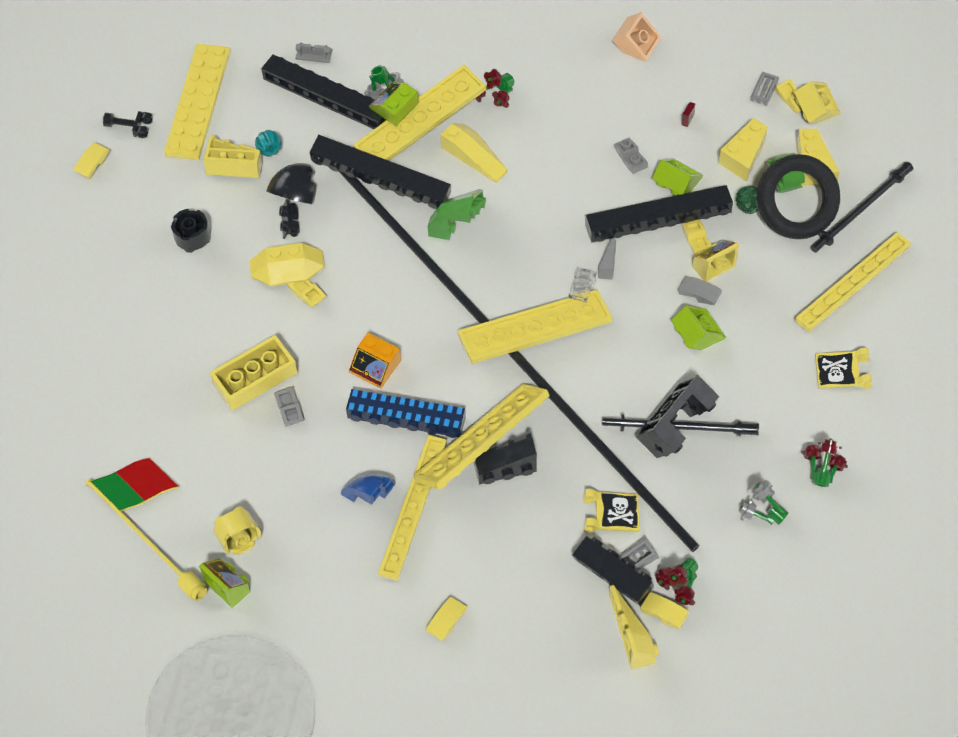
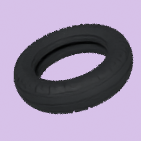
M803 154L789 155L772 163L763 173L757 188V206L764 222L777 234L790 239H807L820 234L835 219L840 206V188L832 170L819 159ZM792 171H801L811 175L818 182L822 192V203L818 213L804 223H796L786 219L779 212L775 203V190L778 182L784 175Z

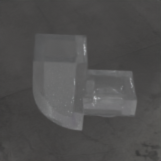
M577 267L569 298L587 303L590 291H593L596 283L597 272Z

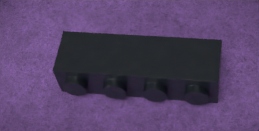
M586 536L572 554L574 560L609 585H614L619 592L640 606L654 588L651 582L652 578L643 571L640 574L634 570L636 567L628 560H625V562L618 558L619 554L609 548L607 551L602 547L603 543L597 538L593 537L590 539Z

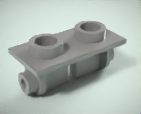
M302 42L296 44L297 54L295 59L324 63L330 62L331 47L327 45H314L312 47L311 44H304Z

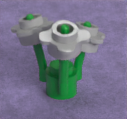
M376 66L371 70L372 75L369 76L371 84L368 85L364 94L375 100L385 90L381 89L380 84L385 83L386 87H388L392 82H404V80L400 78L399 72L389 73L385 66Z
M767 480L757 482L751 491L753 493L752 498H750L748 503L744 502L740 506V513L743 514L741 517L742 521L744 518L750 520L755 515L766 520L771 525L774 522L779 525L789 512L772 498L775 492L772 490L773 485H767ZM753 499L761 500L763 503L768 501L772 505L767 511L769 517L755 511L757 505L752 503Z

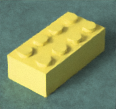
M274 335L209 373L212 384L231 411H234L298 372L295 360L278 337Z

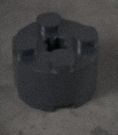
M184 209L174 215L171 230L177 246L186 252L192 253L210 242V229L204 213L200 210L189 211V209Z

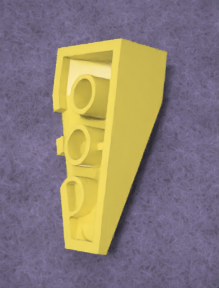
M452 123L440 134L442 149L495 183L507 173V168L478 132L464 123Z
M611 585L609 596L630 668L634 669L655 664L656 656L659 655L657 644L652 643L651 636L616 587Z

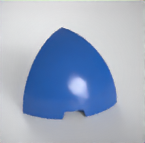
M363 475L350 481L341 490V495L352 502H355L359 497L372 505L378 496L385 499L396 482L394 479L384 475Z

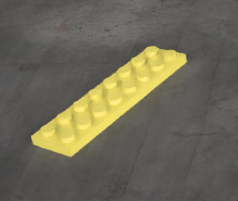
M196 44L164 150L166 157L200 160L230 56V47Z
M464 64L418 97L419 103L397 126L386 120L353 144L356 149L390 161L486 91V85Z
M597 289L458 330V337L472 365L612 323L613 318Z
M526 384L520 385L414 474L415 481L438 490L444 488L464 468L475 462L477 457L488 451L491 445L502 439L503 435L510 429L516 427L518 422L529 416L530 412L537 406L543 404L544 400L550 396L548 391Z

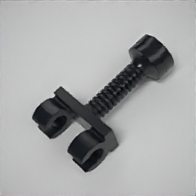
M138 111L135 120L115 118L113 113L105 112L103 126L112 127L113 124L132 126L133 137L146 138L148 134L146 132L147 128L141 126V123L151 124L153 118H151L152 114L149 112L142 113Z

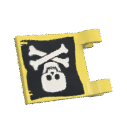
M860 348L850 352L816 353L818 388L855 386L864 389L871 388V374L859 376L858 361H869L868 348Z
M593 489L585 490L584 503L596 502V519L586 518L584 532H594L597 530L639 532L638 494L604 493Z

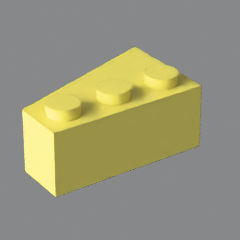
M753 118L720 150L718 163L747 182L755 161L766 141L768 127Z
M799 129L797 153L815 157L825 163L832 170L838 181L839 170L818 129ZM804 172L805 183L801 185H819L811 175Z
M210 134L204 155L206 175L259 178L262 168L260 150L242 144L237 146L231 144L226 139L224 141L218 140L214 135Z

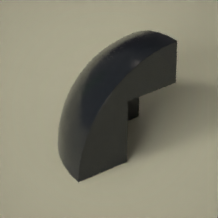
M295 163L282 168L271 179L266 192L312 205L314 183L310 181L313 174L311 166L306 163Z

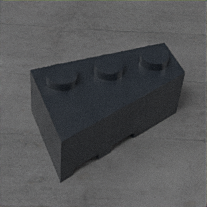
M531 433L525 435L526 439L516 443L514 440L508 441V446L500 449L495 446L477 457L474 467L479 485L492 484L502 479L510 480L520 475L528 476L537 472V452Z

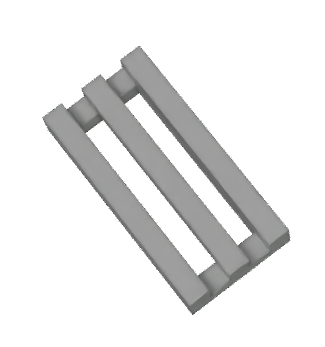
M762 72L750 101L754 102V100H757V103L761 104L763 102L767 106L779 81V77ZM767 77L768 79L763 87V90L760 96H758L757 94L764 81V78ZM773 79L774 81H773V83H772V85H771V87H770V89H769V92H768L766 98H764V95H765V93H766V90H767V88H768V86H769L771 80Z

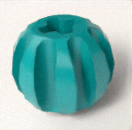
M265 130L260 132L255 139L256 149L260 150L261 155L271 157L276 155L278 150L281 149L280 136L274 131Z

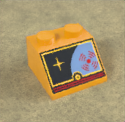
M367 333L357 346L349 373L381 389L401 362L400 348Z

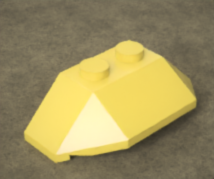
M304 243L268 247L249 261L251 278L257 279L268 286L306 282L325 268L322 250Z

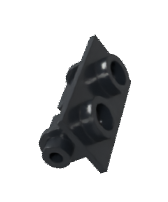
M286 199L283 206L281 205L279 209V216L282 218L280 231L283 233V239H285L287 234L296 237L300 232L299 221H295L298 220V207L295 203L288 204V199Z

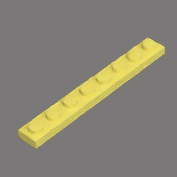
M896 232L796 317L795 322L810 333L909 249L911 242Z
M428 435L414 474L446 448V439ZM414 477L412 478L378 572L380 577L395 581L399 580L431 487L416 482Z

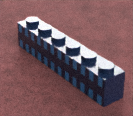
M351 389L346 407L347 418L356 422L366 421L374 425L383 424L392 428H407L410 431H424L432 435L442 434L450 438L462 435L466 419L465 408Z

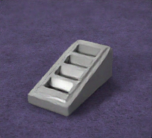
M615 238L611 239L598 269V278L612 279L614 276Z
M644 539L618 557L622 561L632 557L636 563L634 565L636 567L634 570L636 571L659 558L647 539ZM646 549L649 555L646 557L642 550ZM639 553L642 560L639 561L635 554Z

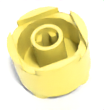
M237 507L224 516L217 517L214 521V534L227 554H230L229 552H233L235 555L242 554L255 545L254 541L256 538L260 539L261 537L259 527L250 513L244 510L243 507Z

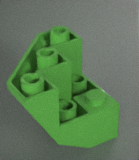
M478 189L444 201L429 219L427 226L428 236L450 240L451 234H454L456 230L455 220L470 223L471 218L475 219L476 214L479 215L481 208L485 207L486 198L483 197V190Z

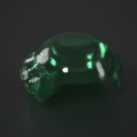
M750 185L741 188L736 194V206L745 214H754L758 211L757 187Z

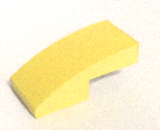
M788 79L776 86L775 91L798 114L803 110L795 100L796 95L794 91L797 88L792 80Z
M94 142L84 152L73 170L91 179L98 164L102 166L110 150Z
M700 219L682 224L685 236L694 255L712 246Z
M310 281L288 284V288L311 308L326 298V295L318 286Z
M652 592L648 594L640 608L642 613L659 618L663 624L677 629L681 628L689 614V611L682 606Z
M450 596L426 628V632L443 641L454 630L456 622L466 613L467 606Z

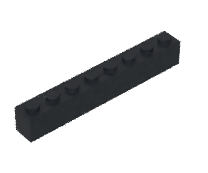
M272 54L261 68L264 80L369 128L375 129L386 121L385 118L369 108V105L374 101L372 97L365 96L354 89H349L341 83L329 80L327 77L300 67L296 63H291L283 57Z
M319 134L309 152L311 161L317 165H325L335 172L341 171L351 178L356 177L367 184L378 185L383 190L394 191L399 196H407L417 203L423 202L433 209H437L451 194V184Z
M727 185L587 214L585 226L591 243L602 242L606 239L620 238L625 235L638 234L649 230L654 231L658 228L672 227L698 219H709L719 215L724 216L732 213L733 200Z

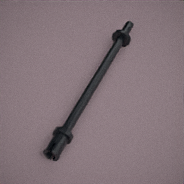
M904 162L897 170H893L890 174L891 178L829 232L822 231L820 240L811 247L812 251L817 253L824 245H833V238L892 185L901 183L904 177L913 171V165L910 162Z
M621 414V419L602 418V426H620L623 432L624 427L643 428L648 420L625 419V415ZM677 421L671 423L676 429L733 432L736 436H741V434L759 435V423H742L741 421H737L734 424Z

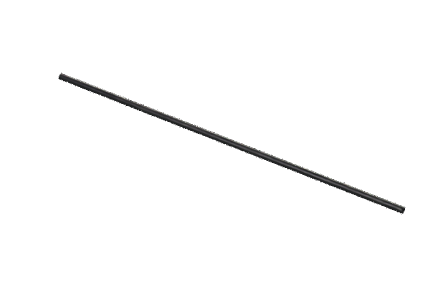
M338 171L479 324L490 321L356 177L351 178L345 173ZM519 351L508 353L539 388L548 391L550 395L548 398L691 552L696 551L700 545Z

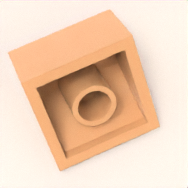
M640 12L626 18L612 41L623 53L647 61L660 41L661 35Z

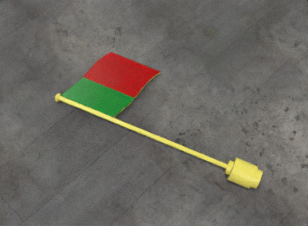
M150 458L133 462L99 479L86 480V486H90L179 575L178 587L190 599L195 601L201 600L207 593L205 583L192 571L182 573L122 513V511L139 506L164 492L177 489L179 486Z

